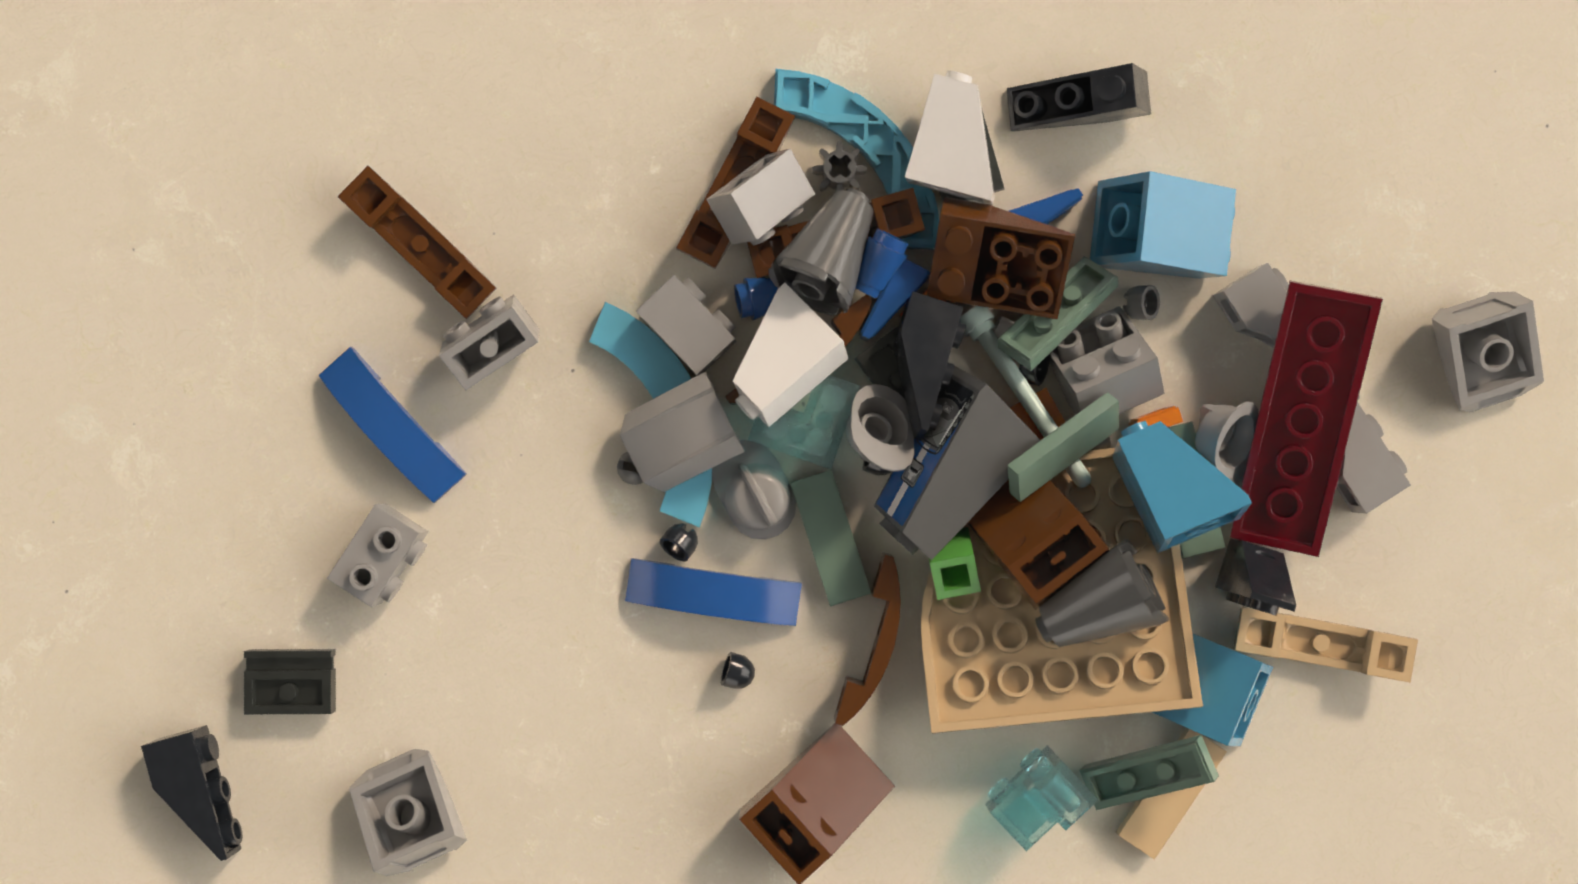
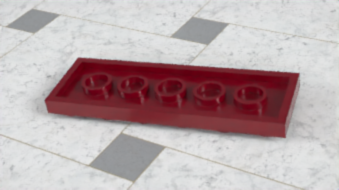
M1289 280L1241 489L1249 495L1252 504L1240 519L1233 521L1230 538L1319 557L1383 301L1382 297Z

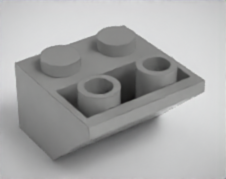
M1120 306L1080 323L1048 354L1049 362L1062 392L1075 415L1106 393H1110L1119 400V414L1165 394L1158 357Z

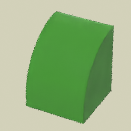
M965 527L932 560L929 559L937 600L981 592L969 528Z

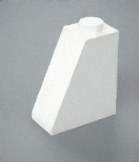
M947 71L946 76L934 74L905 179L910 184L993 205L995 196L978 85L971 83L972 77L964 73Z
M786 283L778 288L733 379L739 397L735 400L738 406L751 420L758 416L768 427L849 359L844 341Z

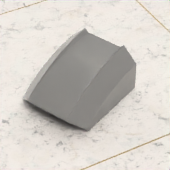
M1489 292L1488 295L1449 308H1440L1432 318L1442 365L1460 411L1474 412L1522 396L1544 382L1532 300L1516 292Z
M705 372L625 414L620 432V437L643 483L662 492L745 452Z
M412 749L370 768L350 786L349 791L373 871L376 873L390 876L408 872L450 851L457 850L467 841L447 786L431 753L427 750Z

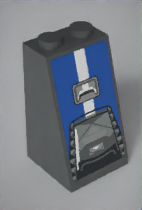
M955 365L948 388H940L936 403L943 405L937 428L935 430L929 429L921 441L914 439L912 463L904 470L892 471L874 504V507L885 517L879 524L912 555L919 549L931 560L1008 480L1007 465L1040 441L1030 428L986 383Z

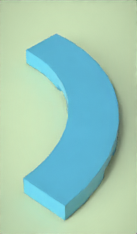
M776 69L775 106L793 114L795 118L807 120L830 130L851 144L855 149L858 148L860 150L859 153L866 159L879 177L887 195L913 187L925 231L902 240L909 244L907 249L934 250L939 226L937 202L932 189L910 184L905 179L913 147L896 124L861 95L834 84L828 79L800 71Z
M605 302L589 342L608 351L630 368L644 384L653 399L692 379L679 358L658 335L627 312ZM712 468L667 490L660 512L700 528L708 506L712 485Z

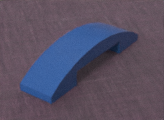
M350 346L319 374V377L332 395L367 437L433 503H436L467 475L439 442H434L380 382L381 378L353 347Z
M631 558L625 601L699 615L796 626L802 583L682 567L670 563Z

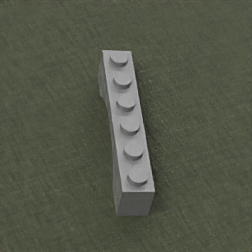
M1266 263L1215 293L1213 297L1236 332L1254 337L1274 348L1288 282L1277 268L1272 269L1269 263ZM1358 402L1336 488L1351 512L1367 514L1411 486V484L1404 475L1407 473L1405 463L1398 454L1388 450L1381 439L1384 435L1381 426L1373 416L1365 414Z

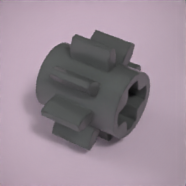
M838 141L836 150L830 154L822 148L819 150V155L824 161V165L812 167V174L823 175L824 180L819 186L821 192L825 191L828 187L836 191L847 187L859 190L860 185L854 177L855 175L865 174L867 167L856 165L855 160L860 151L858 148L849 153L843 150L841 141ZM834 163L840 166L846 163L848 165L846 173L848 177L845 178L839 174L833 178L831 176V164Z

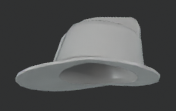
M879 384L864 386L855 394L851 413L845 425L848 442L860 454L862 460L888 471L904 470L912 463L914 456V437L906 400L888 386Z
M1248 401L1237 407L1224 404H1204L1200 408L1199 428L1195 438L1196 449L1214 467L1241 488L1258 417V408L1255 403Z
M740 440L745 452L712 468V481L715 491L731 521L741 533L755 539H769L778 536L789 527L795 516L796 499L793 489L776 457L766 446L757 441Z

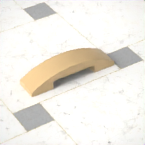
M1241 607L1233 650L1356 671L1366 675L1411 683L1418 639L1283 613H1277V616L1253 608Z

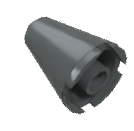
M852 188L846 189V191H836L772 262L769 268V278L773 284L779 288L786 283L814 311L836 315L839 308H842L843 314L846 313L853 300L874 212L869 204L868 197L864 193Z
M1128 539L1115 545L1039 606L1041 616L1035 618V621L1043 639L1047 643L1053 640L1058 647L1161 626V624L1169 621V617L1162 612L1166 608L1145 564H1136L1132 555L1138 552Z

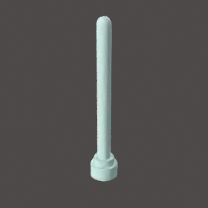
M982 306L974 307L960 317L959 322L966 324L965 337L971 336L974 342L978 340L1045 438L1056 430L1058 426L1012 358L998 349V337L993 331L995 329V325L992 322L994 316L989 308ZM1080 459L1065 469L1076 486L1084 488L1091 483V475Z

